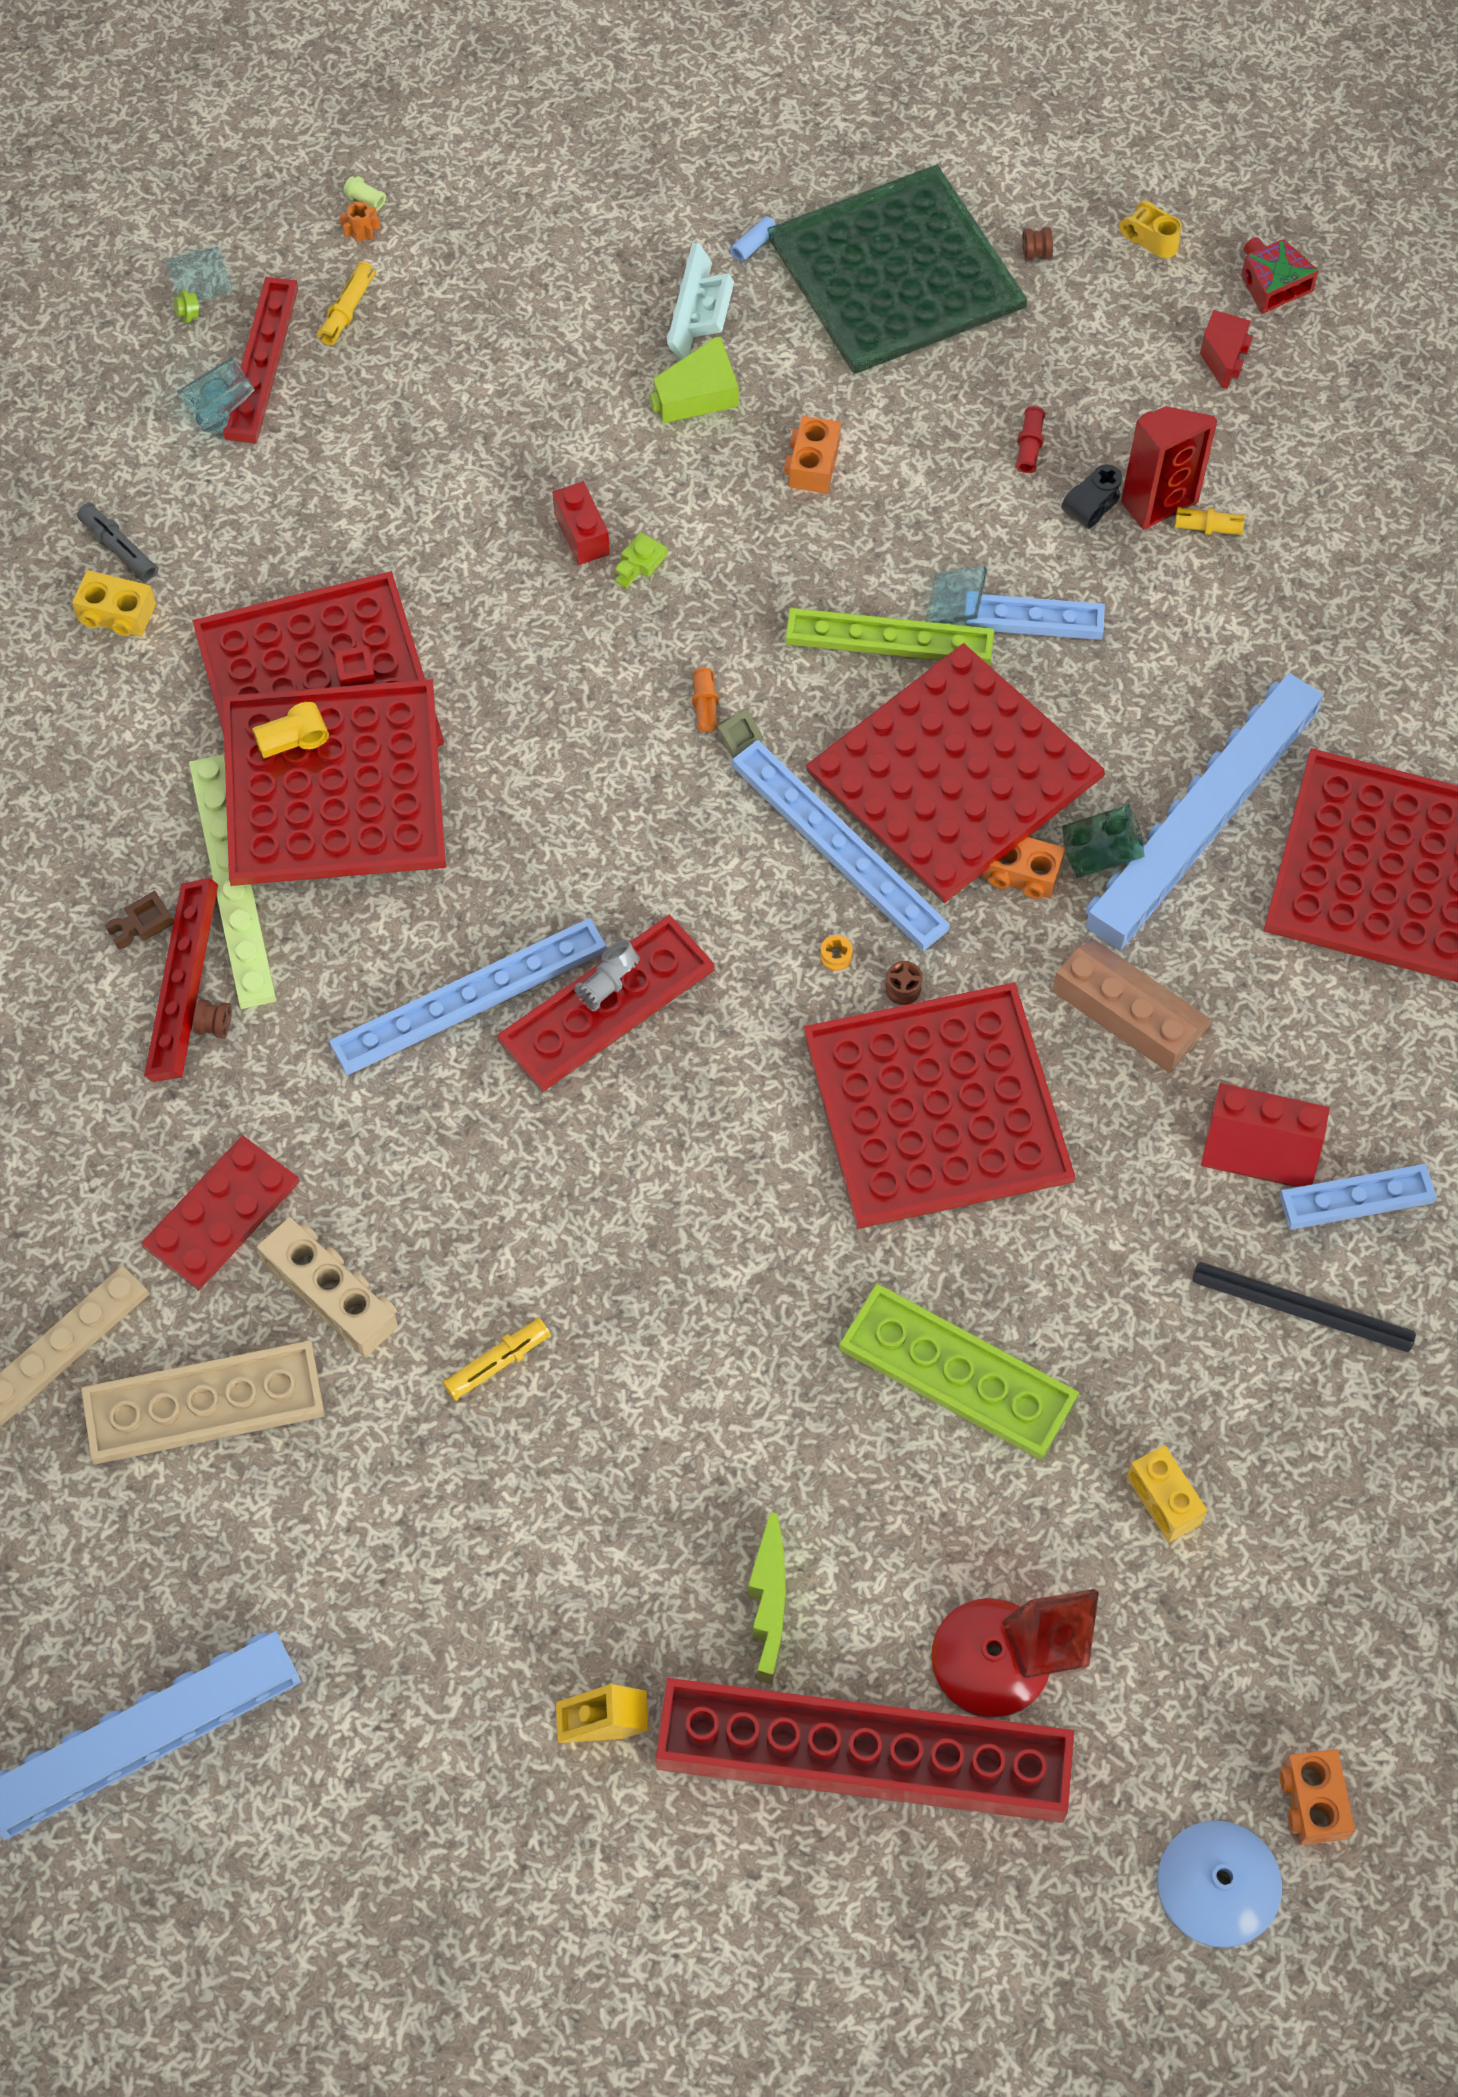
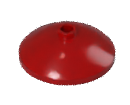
M983 1598L957 1607L943 1620L933 1640L931 1661L936 1681L948 1699L971 1714L997 1718L1018 1713L1031 1705L1039 1697L1050 1675L1052 1656L1047 1635L1034 1616L1015 1603L1002 1599ZM997 1645L1001 1653L997 1656H992L987 1652L986 1647Z

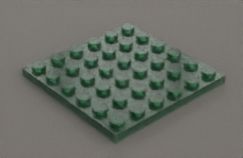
M938 164L767 228L770 242L853 374L860 373L1027 307V297Z

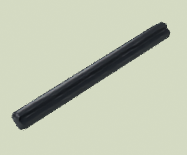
M1198 1262L1193 1274L1192 1281L1196 1284L1405 1352H1410L1415 1342L1416 1332L1414 1330L1204 1262Z

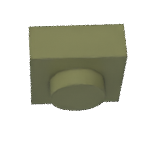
M746 708L715 725L731 756L734 757L755 741H762L764 739L749 710Z

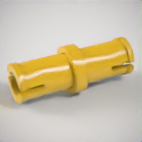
M1178 507L1175 529L1205 531V535H1212V532L1242 536L1245 514L1215 512V508H1208V511Z

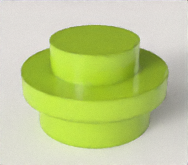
M180 290L178 297L174 298V310L176 316L182 317L184 323H190L192 319L199 317V304L195 292L188 293L187 290Z

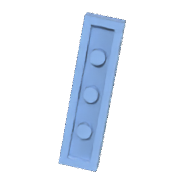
M968 593L966 626L994 629V632L1102 640L1105 604Z
M1426 1164L1281 1190L1279 1195L1289 1230L1433 1204L1437 1198Z

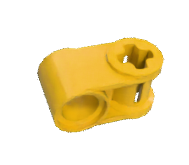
M1142 200L1137 204L1136 211L1131 216H1126L1120 221L1119 229L1122 235L1133 243H1138L1162 258H1169L1177 254L1182 224L1178 218L1157 208L1153 203Z

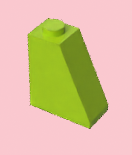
M721 336L713 338L653 379L654 392L649 393L653 413L659 412L662 423L738 407L739 386Z

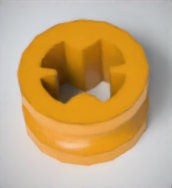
M832 935L822 942L820 959L826 968L839 971L850 965L853 947L846 937ZM833 947L841 948L840 958H832Z

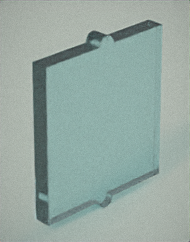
M218 246L198 252L190 251L187 255L167 259L178 294L180 290H187L188 293L195 292L198 300H210L212 296L233 291Z
M985 566L969 569L960 567L957 571L936 574L925 622L954 625L955 622L977 619L988 571Z

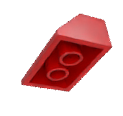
M1219 1083L1213 1101L1201 1166L1292 1187L1313 1185L1325 1139L1330 1107Z

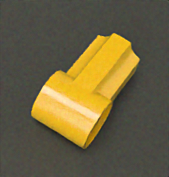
M303 702L295 705L289 710L287 716L252 728L263 758L298 746L303 749H314L323 745L329 738L328 730L319 709L313 702Z

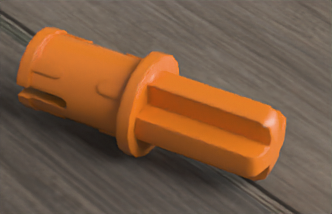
M701 667L692 673L694 683L692 705L696 708L698 730L702 733H712L716 730L715 725H717L716 706L719 704V696L715 693L714 671L707 667Z

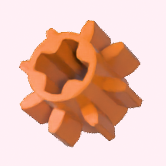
M363 201L348 204L347 214H340L344 236H351L358 243L369 238L374 239L373 230L381 229L376 207L370 208Z

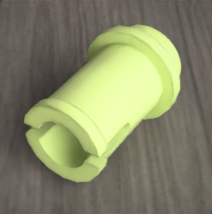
M351 176L344 185L343 192L351 201L354 199L359 202L363 201L370 208L375 206L376 211L385 203L386 194L364 183V179L360 176L356 178Z

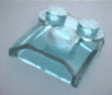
M232 356L177 390L200 429L203 432L217 433L227 426L230 412L239 406L255 389Z

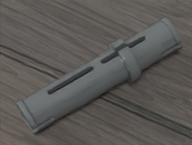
M91 502L84 504L77 512L78 519L94 533V538L100 544H106L142 582H147L157 574V565L148 559L119 530V525L113 519H107Z

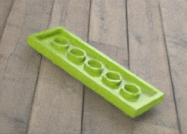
M878 1283L874 1286L839 1344V1351L1043 1461L1080 1393Z

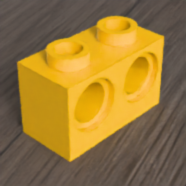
M87 570L72 604L77 620L87 627L97 628L100 626L112 629L115 633L122 636L132 634L142 637L156 606V601L150 585Z
M1165 1444L1131 1463L1126 1478L1168 1543L1202 1524L1208 1510Z

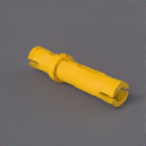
M364 261L358 262L334 305L331 304L329 306L326 320L317 332V337L321 338L320 341L325 345H335L345 325L348 326L352 321V313L376 275V270L372 269L373 266Z
M537 1316L532 1322L511 1336L507 1333L501 1337V1343L473 1360L449 1378L444 1379L442 1383L456 1402L460 1397L488 1380L513 1361L519 1363L524 1359L526 1352L547 1338L549 1339L551 1334L543 1321Z

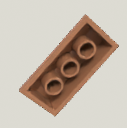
M1096 940L1078 947L1056 972L1052 992L1169 1073L1175 1069L1213 1023L1212 1019Z

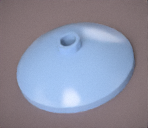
M1205 1821L1192 1825L1180 1832L1170 1842L1159 1863L1157 1888L1164 1911L1172 1923L1194 1941L1222 1948L1243 1945L1262 1934L1277 1914L1282 1897V1879L1278 1864L1267 1845L1253 1832L1240 1825L1225 1821ZM1220 1871L1228 1873L1231 1879L1230 1884H1221L1217 1880V1873Z

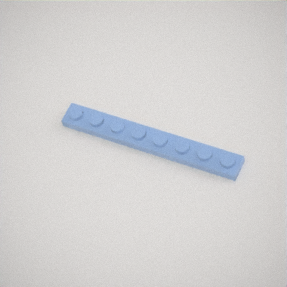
M759 740L732 759V768L922 951L926 950L949 931L950 923Z
M588 918L329 1040L330 1047L345 1075L348 1076L601 956L607 949V946L592 920Z

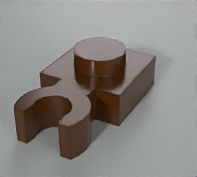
M153 891L124 908L128 917L112 919L105 925V928L110 936L118 931H123L120 936L113 939L118 949H123L131 944L134 936L140 934L143 941L173 925L174 920L156 891Z

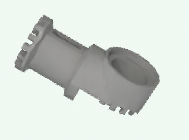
M622 940L608 947L602 954L603 962L597 966V972L583 984L577 983L575 985L574 992L580 997V1001L585 1000L583 1004H587V1008L591 1009V1011H597L600 1008V1002L613 991L619 992L622 989L620 978L627 972H630L631 968L636 967L634 963L636 965L639 963L640 957L628 940Z

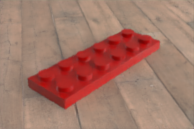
M670 914L630 941L640 957V961H638L637 965L634 963L636 967L631 968L630 972H627L620 978L622 989L619 992L613 991L601 1001L600 1008L597 1011L588 1009L587 1004H583L584 999L582 1001L579 1000L580 997L574 992V987L577 983L583 984L597 972L596 968L598 965L497 1034V1039L501 1046L542 1093L715 971L714 962Z

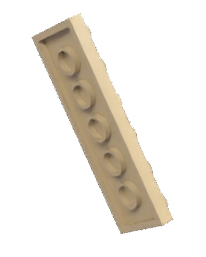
M311 1340L81 1387L90 1454L94 1465L326 1417Z

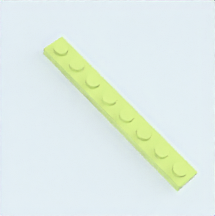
M224 755L190 761L189 765L213 880L218 884L217 900L240 1008L244 1009L276 1002L252 884L231 886L229 881Z

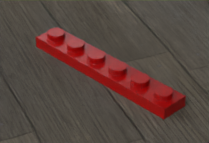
M265 277L223 430L225 440L258 443L298 293L297 280Z
M211 878L181 883L144 1076L152 1082L183 1077L218 884Z

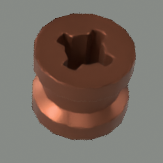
M1042 227L1040 231H1033L1031 228L1023 229L1022 248L1025 261H1033L1035 257H1042L1044 260L1052 259L1053 238L1050 227Z
M899 961L888 969L885 985L888 998L899 1005L911 1004L919 998L923 976L916 964L909 961Z
M200 999L194 1013V1034L203 1036L206 1033H213L216 1038L225 1039L231 1022V1004L221 1002L219 1005L211 1004L209 1000Z

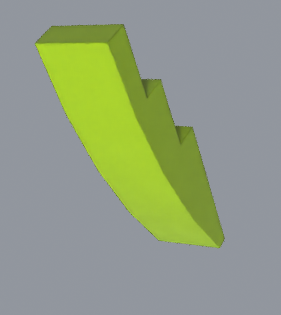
M770 1511L748 1585V1596L761 1600L753 1626L752 1637L765 1641L757 1670V1680L773 1684L782 1641L786 1586L784 1548L778 1513Z

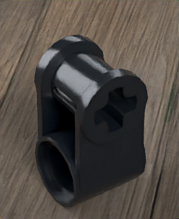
M1106 464L1097 467L1084 481L1075 486L1066 495L1061 509L1085 528L1091 529L1119 501V487L1122 483L1121 471L1113 465Z

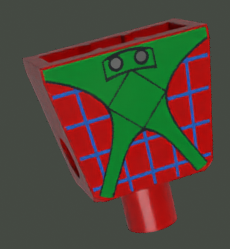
M1254 237L1245 244L1243 250L1247 256L1244 260L1241 276L1262 314L1314 291L1319 271L1286 240H1279L1265 246L1259 237Z

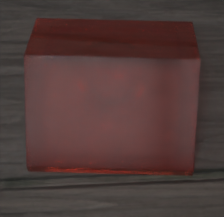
M1089 1589L1032 1599L1001 1621L1021 1676L1031 1678L1088 1667L1090 1665L1099 1591Z

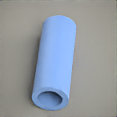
M768 216L761 219L730 247L731 255L740 262L746 260L778 231L775 221Z

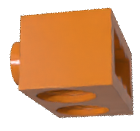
M802 415L799 429L793 428L790 448H794L793 455L787 454L785 460L784 474L789 475V488L828 494L840 443L841 422Z
M1027 837L1000 859L1008 860L1013 864L1004 865L999 861H994L990 864V868L983 873V879L988 880L992 886L999 889L1012 887L1022 890L1026 896L1033 899H1041L1042 897L1051 899L1063 864L1065 847ZM1043 870L1047 874L1039 875L1034 873L1033 871Z
M1338 1749L1289 1755L1283 1764L1284 1768L1279 1770V1778L1283 1793L1290 1794L1292 1809H1288L1287 1816L1291 1833L1298 1834L1300 1845L1349 1839L1355 1832ZM1310 1769L1316 1772L1320 1779V1785L1311 1786L1302 1779L1301 1770ZM1310 1810L1322 1811L1328 1818V1826L1319 1827L1315 1825L1310 1819Z

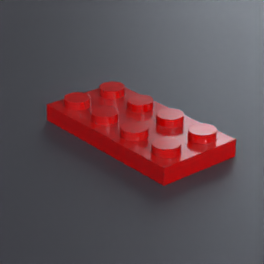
M242 1135L141 1242V1245L146 1251L199 1291L299 1184V1178Z

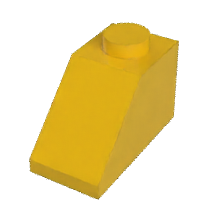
M609 1684L556 1702L557 1742L625 1739L649 1731L647 1691Z

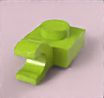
M640 532L621 553V562L615 569V572L620 575L616 578L615 583L627 589L639 573L649 577L668 555V548Z

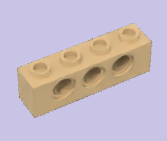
M288 1217L256 1247L260 1260L355 1350L366 1358L398 1328L395 1316L396 1308L383 1295L377 1298L368 1290L371 1286L359 1272L354 1271L351 1274L343 1266L344 1260L333 1248L329 1246L325 1250L317 1242L318 1236L306 1223L303 1222L301 1225H298L291 1217ZM310 1256L313 1258L306 1265L295 1264L300 1257ZM329 1280L339 1282L334 1289L325 1290L321 1288ZM360 1304L366 1307L363 1312L356 1315L347 1313L349 1308L354 1305Z

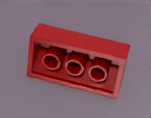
M1165 406L1154 412L1149 411L1137 420L1121 503L1143 530L1177 514L1178 507L1189 508L1199 503L1217 426V419L1214 416Z

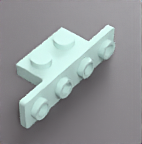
M699 242L692 243L689 257L686 260V269L683 281L680 284L677 304L673 311L671 328L667 334L668 347L674 352L679 361L689 355L693 337L722 332L734 281L729 273L709 277L712 262Z

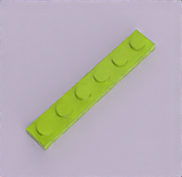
M790 608L786 645L942 660L962 643H965L990 666L994 629Z

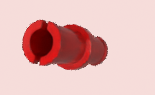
M1030 406L1025 409L1023 428L1017 438L1019 452L1015 468H1017L1018 472L1034 473L1036 471L1038 452L1044 442L1042 428L1046 412L1040 407Z

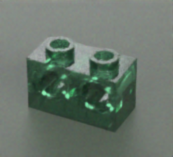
M1130 804L1062 825L1065 854L1076 878L1145 857L1141 828Z

